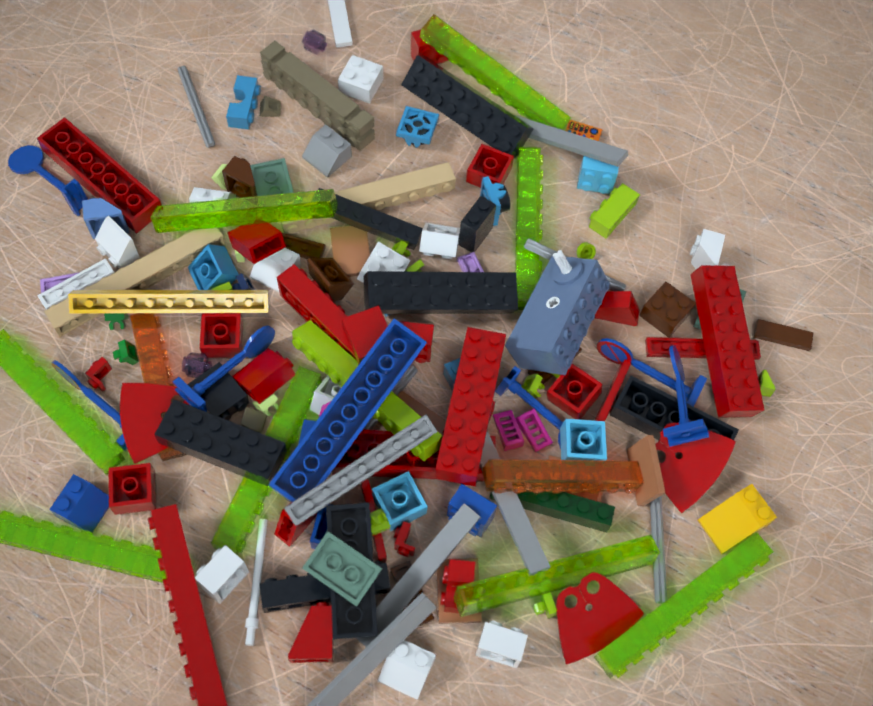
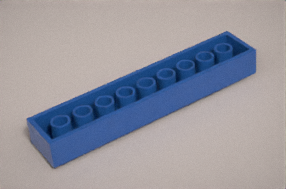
M394 318L268 484L269 487L292 503L323 483L427 342Z

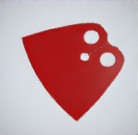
M122 383L120 395L121 427L127 449L134 464L168 448L159 444L154 434L163 419L161 413L167 412L171 405L172 397L179 395L175 391L177 387L150 383Z
M669 423L664 428L676 426L679 423ZM663 430L661 431V437L656 443V449L663 451L666 455L665 461L659 463L665 494L681 513L697 502L713 485L727 464L736 441L709 431L708 438L670 447L667 437H664ZM677 452H681L683 454V457L681 459L676 458L675 455Z
M592 572L582 578L579 585L564 589L557 597L556 609L559 636L566 665L586 658L607 647L625 634L645 614L626 593L599 573ZM593 580L597 581L600 586L595 594L587 591L588 583ZM568 595H574L577 598V604L573 608L565 606L564 601ZM587 604L592 605L591 611L586 610L585 607Z

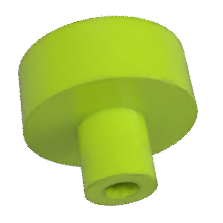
M588 242L580 244L577 248L578 258L593 259L596 254L595 246Z

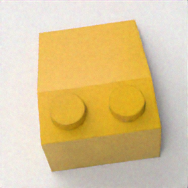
M750 484L697 521L720 553L723 554L770 525L777 516L754 485Z

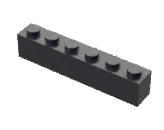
M321 188L318 189L312 204V211L394 243L404 241L408 244L407 248L412 250L415 249L423 229Z
M374 561L373 563L382 568L374 580L375 595L389 593L390 581L387 563ZM307 573V576L300 577L298 575H288L286 579L282 580L269 578L264 580L265 582L260 583L261 603L264 613L311 606L320 602H331V588Z

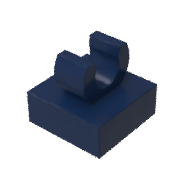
M243 273L236 276L238 283L232 286L233 290H255L250 279Z

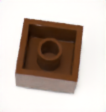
M665 281L644 304L639 316L670 338L691 314L696 303Z

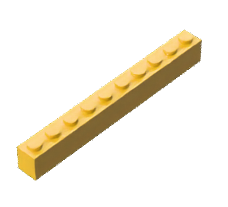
M73 290L68 294L69 313H268L269 290Z

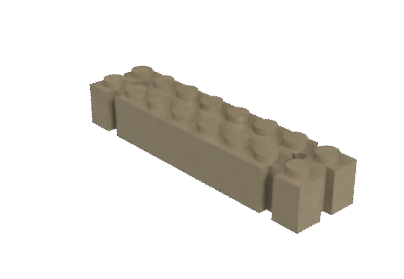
M277 41L272 42L260 52L265 78L272 82L275 81V85L279 89L284 90L291 99L298 101L303 108L308 109L315 118L322 120L324 124L332 128L341 137L348 139L352 147H356L361 151L375 139V130L372 129L374 127V117L367 111L359 109L358 104L291 52L287 53L285 48Z

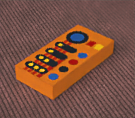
M569 120L566 128L567 132L599 141L603 130L573 120Z

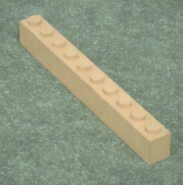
M447 162L333 193L372 209L382 210L389 206H398L404 202L416 201L419 198L431 197L442 192H450L455 189L456 178L450 163ZM315 197L277 207L278 216L285 234H293L303 229H312L315 226L330 224L337 220L312 211Z
M212 220L203 223L198 228L186 232L178 239L172 240L167 245L153 250L145 257L135 260L134 263L120 268L112 275L102 278L99 282L87 286L83 290H146L189 266L208 244L225 246L224 237ZM68 297L66 300L52 305L44 311L59 337L102 314L69 313Z

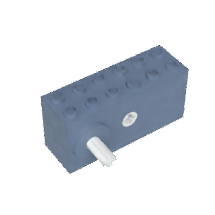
M558 250L550 258L505 344V347L520 368L566 375L610 286L598 260L565 257L561 250Z

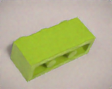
M623 183L618 188L615 187L609 199H604L598 211L595 210L591 214L589 228L607 239L636 206L640 194Z

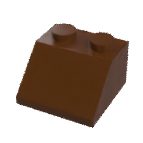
M234 156L222 171L227 192L236 194V197L257 207L259 202L250 163L243 158L240 159Z
M309 258L307 260L310 276L317 282L324 293L326 292L331 296L332 300H342L354 285L333 258Z

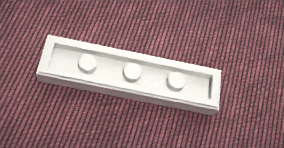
M328 0L336 48L352 46L345 0Z
M105 258L37 296L47 310L52 305L66 300L71 291L83 290L85 287L91 286L115 272Z

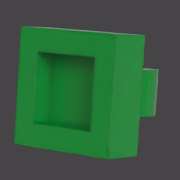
M104 313L105 321H111L109 323L110 330L115 329L114 324L116 322L120 324L121 329H125L126 325L123 320L128 319V313Z
M125 339L118 342L119 350L113 352L114 360L119 358L120 363L127 362L131 365L138 363L135 345Z

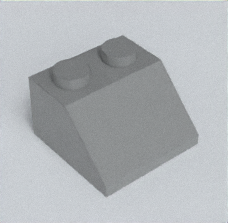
M325 124L312 136L302 158L328 178L352 157L351 144Z

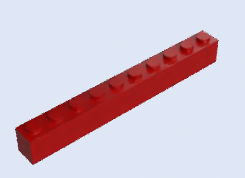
M177 504L151 510V517L147 518L150 530L154 529L156 536L152 538L155 551L159 550L161 558L157 559L159 570L165 573L166 579H162L165 592L169 591L171 600L167 602L170 613H174L176 621L173 622L175 635L180 634L181 643H178L180 655L186 658L187 664L183 665L186 678L191 679L192 686L189 687L191 700H196L197 706H227Z

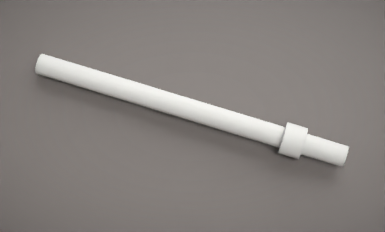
M266 519L259 520L249 616L246 618L245 628H247L245 645L254 646L255 631L258 629L259 624L257 613L268 522Z

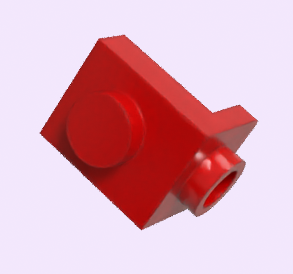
M101 357L93 362L85 372L89 379L87 383L93 389L99 388L102 392L106 388L100 380L112 370L105 358Z
M403 521L402 526H398L394 534L396 539L394 549L402 556H414L415 547L406 544L411 531V524Z

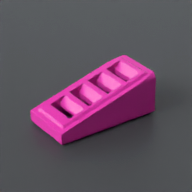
M534 408L515 418L520 430L535 452L553 443ZM531 418L532 421L526 424L524 420ZM535 424L536 428L529 430L528 427ZM537 431L540 432V434H539L538 436H536V437H533V436H532L533 433H535V432H537ZM543 437L545 441L537 445L536 441Z
M512 410L493 414L504 451L523 447L524 439ZM509 416V420L500 422L499 418ZM511 423L512 425L504 428L502 427V425ZM514 430L512 433L505 434L506 431ZM516 436V439H512V440H508V439H507V438H509V437Z

